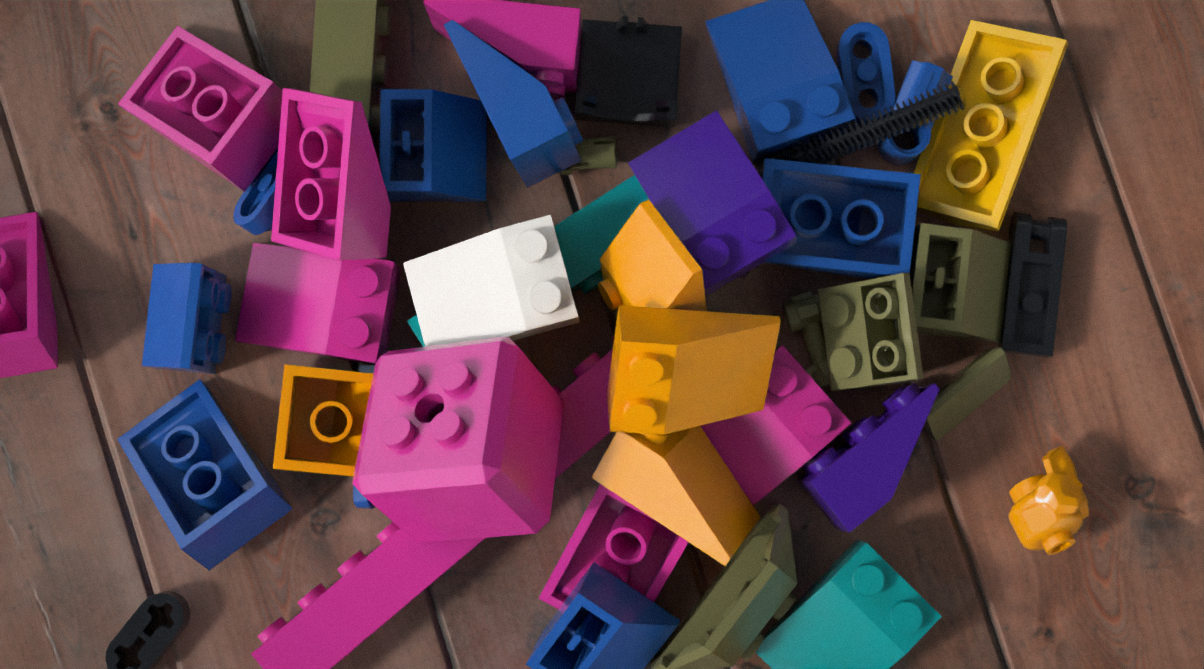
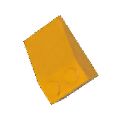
M619 305L607 390L609 431L665 435L764 410L781 323L780 317Z
M701 426L665 435L616 432L592 476V479L724 566L728 564L761 518Z

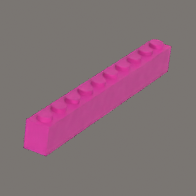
M613 349L603 358H600L594 352L572 371L578 379L565 390L561 391L557 385L553 387L564 401L555 479L611 433L609 431L607 390ZM392 522L376 536L382 543L368 556L362 550H359L337 569L342 578L329 589H326L320 583L297 603L302 608V611L288 623L281 616L262 631L257 637L263 644L251 655L262 669H332L485 538L417 543Z

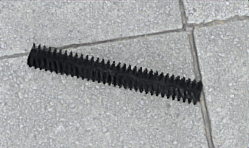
M951 81V89L946 83V91H943L941 86H939L940 93L932 89L933 96L926 91L928 98H925L921 93L920 101L916 96H914L915 103L909 98L908 106L902 101L903 108L896 103L897 110H894L891 105L890 113L884 108L885 115H882L879 110L878 118L872 113L873 120L866 115L867 122L861 117L860 125L856 120H854L855 127L849 122L850 129L847 130L845 125H842L843 132L836 127L838 134H835L831 129L832 136L824 132L826 138L824 139L819 134L820 141L815 136L813 137L814 143L807 139L809 145L801 141L802 148L796 143L797 150L791 145V152L784 148L786 153L784 155L779 150L780 157L774 152V159L826 164L828 161L832 162L833 159L837 160L839 156L841 158L844 157L845 153L848 156L851 151L855 153L857 149L860 151L863 147L867 148L869 144L873 146L875 142L878 144L880 140L885 141L887 137L891 139L892 135L896 137L898 133L903 134L904 130L909 132L910 128L914 130L917 125L918 127H921L923 123L927 125L929 120L931 123L935 118L939 120L941 115L945 118L947 112L949 115H952L953 110L955 113L959 111V108L964 110L966 104L960 84L956 86Z

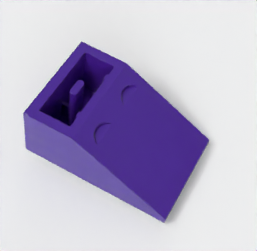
M915 382L908 387L903 385L881 403L886 411L877 418L875 415L869 418L864 416L841 434L846 440L844 444L836 450L833 447L828 450L826 447L823 448L802 466L806 474L797 481L834 528L850 533L892 500L940 390L935 383L919 387Z

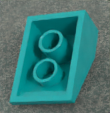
M856 540L764 635V641L755 653L772 669H889L905 656L942 616L868 543Z

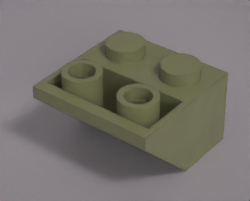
M926 223L917 225L914 229L910 266V281L917 333L1000 343L1011 243L973 229Z
M900 273L818 289L831 391L878 387L923 379L909 273Z

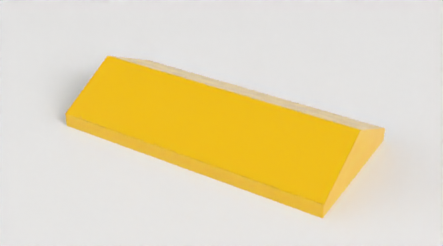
M974 20L970 21L950 74L953 76L952 81L956 86L960 84L966 106L964 110L959 108L957 113L953 110L952 115H949L947 112L945 118L941 115V118L939 120L936 119L934 122L930 143L920 154L914 170V174H921L917 211L957 226L994 231L1000 230L1066 52L1067 40Z

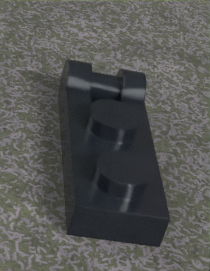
M1014 212L1009 227L1011 250L1001 340L998 343V347H1001L1004 352L1046 358L1053 357L1067 236V220L1064 218L1049 217L1047 221L1032 219L1031 214ZM1030 239L1044 241V253L1029 252Z

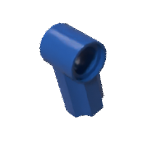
M913 60L910 63L893 105L894 110H897L896 103L903 108L902 101L908 106L909 98L915 103L914 96L920 101L921 93L925 98H928L926 91L931 96L934 95L932 89L940 93L939 86H941L943 91H946L945 84L947 83L949 86L953 76L937 65ZM929 120L927 125L923 123L921 127L917 125L914 130L910 128L909 132H911L915 141L914 149H901L895 144L893 137L891 139L887 137L885 141L880 140L877 146L882 158L890 164L899 166L909 164L915 160L930 143L931 130L935 120L932 123Z

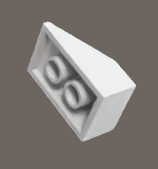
M551 215L499 228L403 263L425 347L506 336L513 341L580 323Z

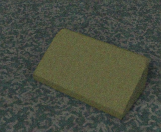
M1001 347L984 350L939 388L940 390L923 426L934 440L941 439L1009 382L1011 372L1006 354Z

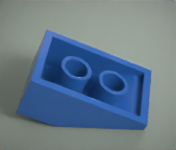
M768 0L705 22L753 162L767 158V155L773 156L774 152L779 154V150L785 152L784 148L791 150V145L793 148H797L796 143L802 146L801 141L808 144L807 139L814 142V136L817 140H820L819 134L826 138L824 132L832 136L831 129L835 134H838L836 127L843 132L842 125H845L848 130V123L852 124L855 120L853 110L837 66L804 0Z
M454 20L443 24L511 162L527 188L582 161L575 145L582 142L583 138L563 97L553 101L543 83Z
M765 158L763 181L797 238L796 244L763 263L867 279L900 273L910 274L921 174Z
M201 379L117 439L181 550L209 571L293 509L271 473Z

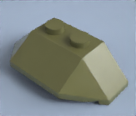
M774 502L728 564L721 570L651 660L652 669H716L732 667L740 657L748 661L755 654L765 638L759 632L771 617L777 621L780 620L796 599V596L791 593L797 585L789 514L785 507Z

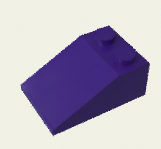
M717 110L628 162L651 203L701 267L706 296L796 244L797 236L770 190Z

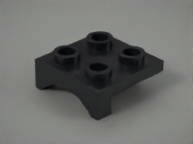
M622 16L617 22L583 19L575 120L675 127L682 26L648 24L643 17H638V22H628V16Z

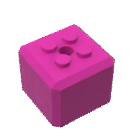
M508 336L388 351L381 355L375 364L352 484L368 501L417 543L536 534L550 521L564 401L523 351Z

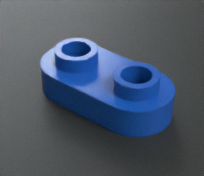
M860 22L853 24L842 34L837 44L836 54L838 71L855 120L861 124V117L867 122L866 115L873 120L872 113L878 118L879 110L882 115H885L884 108L888 112L891 111L890 106L892 105L893 107L895 102V88L890 47L886 34L880 27L872 23ZM855 45H864L869 50V57L866 59L857 58L853 53V47ZM862 93L871 94L875 99V106L872 108L863 107L859 102V95Z
M278 148L246 191L243 192L234 209V222L253 235H259L265 231L272 230Z

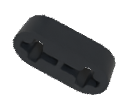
M170 591L149 596L110 642L105 656L107 668L153 669L183 632L190 620V608L184 597ZM171 604L174 609L171 611L170 616L175 621L174 625L167 623L160 626L155 632L150 630V627L159 616L154 607ZM143 638L146 644L137 655L142 664L135 663L128 667L125 666L123 661L126 658V653L122 650V647H131Z

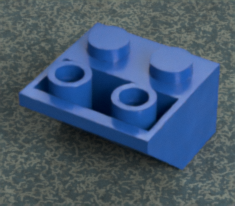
M381 89L380 169L390 202H487V112L481 100L433 89Z
M200 263L153 264L142 366L163 370L216 374V365L222 364L226 352V336L220 333L222 313L227 314L229 312L232 299L231 285L226 283V275Z
M593 562L542 631L526 665L532 669H644L676 629L680 620Z

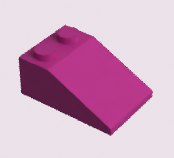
M424 0L423 3L434 30L447 39L451 40L443 24L454 20L543 83L552 99L564 98L565 92L576 93L582 36L580 8L502 0Z
M179 26L174 29L118 103L128 113L244 192L279 145L283 91L273 81Z
M283 88L271 241L339 261L386 258L391 205L362 102L294 88Z
M37 212L0 218V378L58 368L57 321L40 217Z
M253 243L235 341L375 365L380 356L387 353L402 268L394 261L376 258L339 261L293 247Z
M782 345L775 350L764 410L701 425V428L752 505H755L846 429L851 422Z
M599 484L538 599L559 609L593 562H595L654 602L686 548L688 541Z

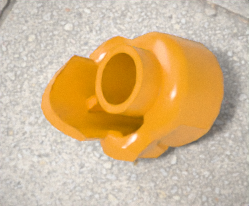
M1064 445L1051 449L1043 456L1042 461L1047 475L1039 474L1029 477L1016 484L1009 491L1014 505L1010 509L1008 517L1022 546L1034 551L1045 549L1048 555L1060 553L1071 547L1076 542L1073 535L1082 526L1083 519L1089 516L1088 500L1082 490L1083 484L1077 477L1074 463Z

